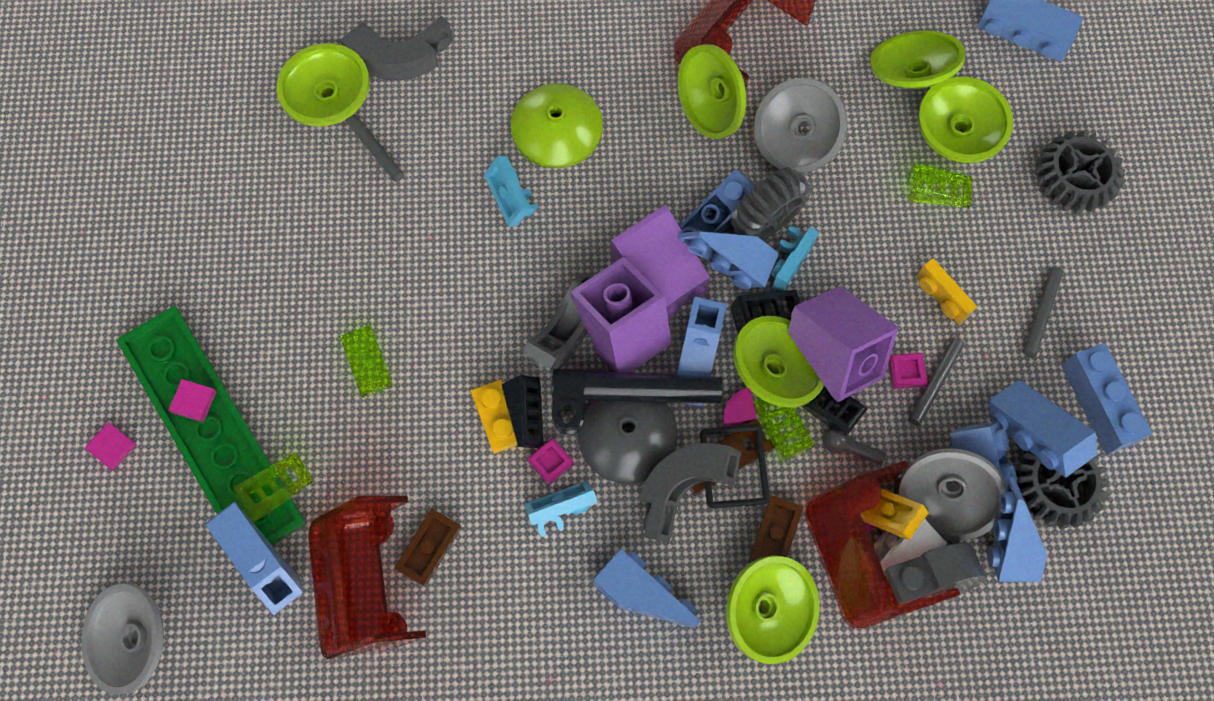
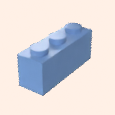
M989 0L977 27L991 35H997L1014 42L1020 47H1026L1041 53L1047 58L1061 62L1071 48L1084 17L1043 0Z
M1106 343L1075 353L1061 365L1106 455L1134 445L1153 434Z
M1020 379L988 401L991 414L990 422L999 421L1001 430L1004 429L1006 434L1013 438L1021 449L1029 450L1040 459L1044 466L1048 469L1056 470L1065 478L1098 455L1096 432Z

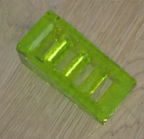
M913 164L908 173L907 201L970 208L972 204V177L926 165ZM922 181H927V188L922 187ZM934 182L939 183L938 191L933 190ZM945 183L950 184V194L945 193ZM957 185H963V197L957 196Z
M763 399L753 402L769 439L776 447L775 451L781 463L812 451L815 444L794 407H782L767 413L765 408L773 404ZM786 413L788 419L773 424L771 419ZM789 425L792 426V431L783 435L779 434L778 430ZM797 436L799 442L786 446L784 441Z
M295 452L233 488L235 497L252 522H255L311 484L314 479ZM291 467L298 480L293 482L285 470ZM278 475L286 486L282 489L274 480ZM267 484L273 494L267 496L262 486ZM254 492L260 500L256 504H254L250 497Z

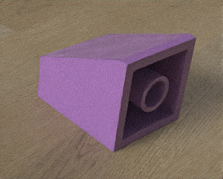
M664 205L611 240V265L625 257L665 296L668 320H670L681 311V306L689 301L693 303L694 297L702 298L707 293L706 289L708 288L710 276L697 255L691 253L687 249L688 246L677 238L683 232L670 210Z
M622 257L570 291L571 298L600 360L611 371L632 372L672 345L665 296L625 257Z
M839 286L794 306L788 333L831 396L837 402H840L884 379L899 327Z

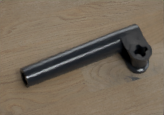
M553 369L552 419L560 433L574 435L583 427L585 400L721 404L722 377ZM566 411H572L573 413L570 423H564L563 421Z

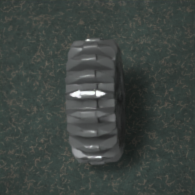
M1083 130L1078 132L1076 136L1070 131L1063 137L1059 135L1042 150L1043 153L1038 157L1036 163L1039 166L1036 168L1035 175L1040 177L1037 186L1046 187L1043 197L1051 195L1054 198L1052 205L1059 202L1062 203L1063 211L1073 207L1076 214L1081 213L1084 209L1089 214L1097 208H1104L1109 201H1112L1118 195V190L1124 182L1121 178L1124 176L1125 169L1119 167L1122 164L1123 158L1114 157L1117 148H1107V139L1101 142L1097 141L1096 133L1088 138Z
M785 167L777 170L774 174H769L765 180L760 181L755 188L751 189L749 194L743 197V201L736 206L730 222L734 231L738 235L758 236L765 241L777 231L782 230L787 223H790L794 216L798 215L799 210L809 200L812 189L806 181L807 179L800 172L790 167Z
M1029 450V453L1024 452L1020 455L1019 460L1022 464L1015 466V472L1020 475L1016 477V483L1022 488L1020 492L1027 501L1026 506L1028 510L1030 508L1035 510L1033 520H1039L1045 516V526L1051 527L1057 523L1059 529L1068 528L1069 524L1076 528L1081 526L1083 521L1089 522L1095 517L1094 513H1098L1104 508L1100 501L1106 500L1109 494L1103 491L1102 488L1107 487L1110 481L1100 476L1106 472L1107 468L1096 466L1095 462L1098 461L1099 455L1092 458L1066 478L1056 470L1048 469L1045 466L1043 468L1045 478L1041 483H1038L1037 477L1038 468L1041 464L1040 459ZM1060 479L1063 482L1071 480V482L1060 486L1058 483L1050 485L1054 481H1058ZM1082 482L1083 496L1080 503H1078L1077 498L1079 494L1077 487ZM1045 495L1051 496L1056 504L1051 502Z

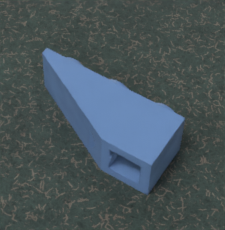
M735 169L679 226L683 233L698 231L727 232L733 227L730 222L736 206L757 185L745 173Z
M698 231L680 233L677 237L688 246L687 249L691 253L702 256L710 262L712 269L726 274L732 279V283L736 287L744 290L754 287H765L779 255L776 250L758 236Z
M694 297L677 375L711 376L726 311V303ZM682 403L699 408L704 406V403Z
M999 421L963 426L949 433L953 449L967 450L987 459L1001 473L1006 485L1008 477H1014L1016 481L1014 465L1008 463L1006 450L1009 447L1006 431L1004 429L1001 430Z
M1008 477L1006 490L1000 494L999 504L1001 511L999 519H995L993 524V545L989 546L987 550L988 565L994 568L999 582H1041L1048 555L1015 478Z
M235 501L205 523L249 587L273 615L303 593L301 578Z
M620 549L593 579V585L619 609L691 628H696L701 622L696 617L699 611L684 598L678 601L670 593L672 590L670 584L657 574L653 578L643 569L646 563L633 551L627 554Z

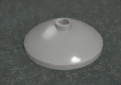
M795 78L785 81L774 87L763 98L757 109L754 119V137L757 147L763 157L778 169L790 167L800 173L815 171L829 163L840 151L847 134L848 120L846 109L837 93L818 80ZM808 123L810 130L808 133L802 134L801 126Z
M940 449L920 456L907 467L900 481L899 496L923 504L929 512L925 519L944 540L961 541L979 537L993 528L995 519H999L1001 511L999 499L1001 492L1006 490V483L998 469L984 457L967 450ZM948 481H956L958 483L949 484Z
M116 584L103 590L95 598L87 612L82 631L83 660L89 676L101 690L109 694L120 695L132 693L140 689L151 678L159 663L164 643L163 622L157 605L144 589L133 584Z

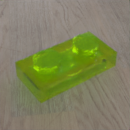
M371 325L339 336L362 398L394 387Z

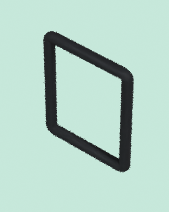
M759 425L705 428L700 431V443H707L706 435L755 431L763 498L713 502L711 482H704L706 502L710 508L765 505L769 502L770 495L763 436Z

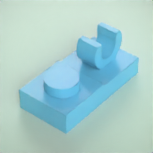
M496 157L484 174V177L508 227L518 226L525 216L533 215L539 206L538 204L531 205L528 203L527 200L532 192L528 189H521L516 171L513 169L508 157Z
M790 226L786 235L792 237L795 242L788 243L781 239L778 245L782 252L790 253L786 261L781 258L773 269L771 275L775 277L772 289L777 292L786 290L814 246L819 235L817 230L809 227L802 237L800 230L796 227Z
M588 480L525 503L524 506L532 526L536 524L539 534L544 537L546 536L544 525L547 521H555L560 531L564 527L560 515L564 513L565 515L569 513H583L590 508V505L598 502L594 490Z

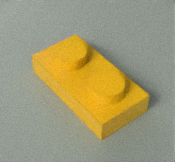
M934 258L926 263L916 276L922 290L928 295H932L940 304L943 313L948 318L954 319L958 325L969 318L978 307Z
M502 379L470 390L493 454L517 446L502 390Z
M873 485L852 511L859 520L906 540H910L929 514L923 504Z

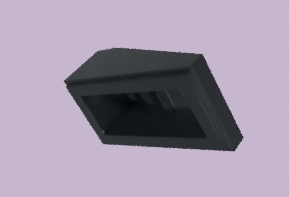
M797 290L738 296L731 304L730 309L737 333H739L749 321L760 317L757 307H761L763 316H774L770 305L773 304L776 312L775 316L791 320L794 306L801 302ZM783 301H786L790 314L785 313Z
M519 375L501 384L518 447L539 449L544 445L540 379L534 376Z
M824 386L812 401L801 407L829 428H836L847 436L868 408L849 396L837 402L840 406L834 414H831L828 410L836 400ZM825 393L829 396L828 400L822 407L816 405ZM848 410L851 414L844 422L839 419L842 413Z

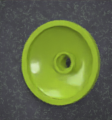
M907 32L891 37L875 48L870 58L871 70L878 79L893 87L903 89L927 88L947 81L962 68L965 62V48L960 40L943 32Z
M333 43L316 44L297 52L285 63L277 79L276 92L282 108L295 121L314 127L330 126L346 120L362 106L369 92L370 76L363 59L352 49Z
M703 44L691 48L683 57L678 71V93L684 113L693 127L702 135L711 139L728 137L738 130L746 111L747 93L741 71L735 61L718 46Z
M952 77L943 83L933 86L925 94L918 111V124L923 138L938 154L956 162L976 163L992 158L1004 148L1012 134L1013 114L1005 97L989 83L972 77ZM956 127L961 128L963 132L958 131Z
M547 84L531 90L517 103L511 117V133L517 149L529 161L546 168H567L584 161L595 151L602 137L603 120L598 105L586 92L567 84ZM553 113H560V114H561L560 117H556V118H555V117H552L551 115H552Z
M777 316L755 318L740 330L734 341L733 359L742 381L758 397L776 406L790 408L809 403L821 392L824 384L789 335L788 331L791 320Z
M778 555L764 556L749 563L733 582L726 604L727 626L733 642L744 655L765 664L783 663L802 652L814 635L820 612L818 590L810 573L799 562ZM762 602V607L759 610V604Z

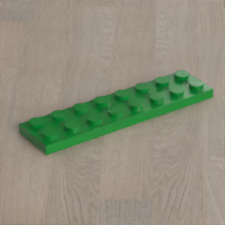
M175 305L116 339L216 514L235 501L272 545H275L307 524L181 312ZM182 379L213 388L216 391L204 423L173 414L169 411V407Z

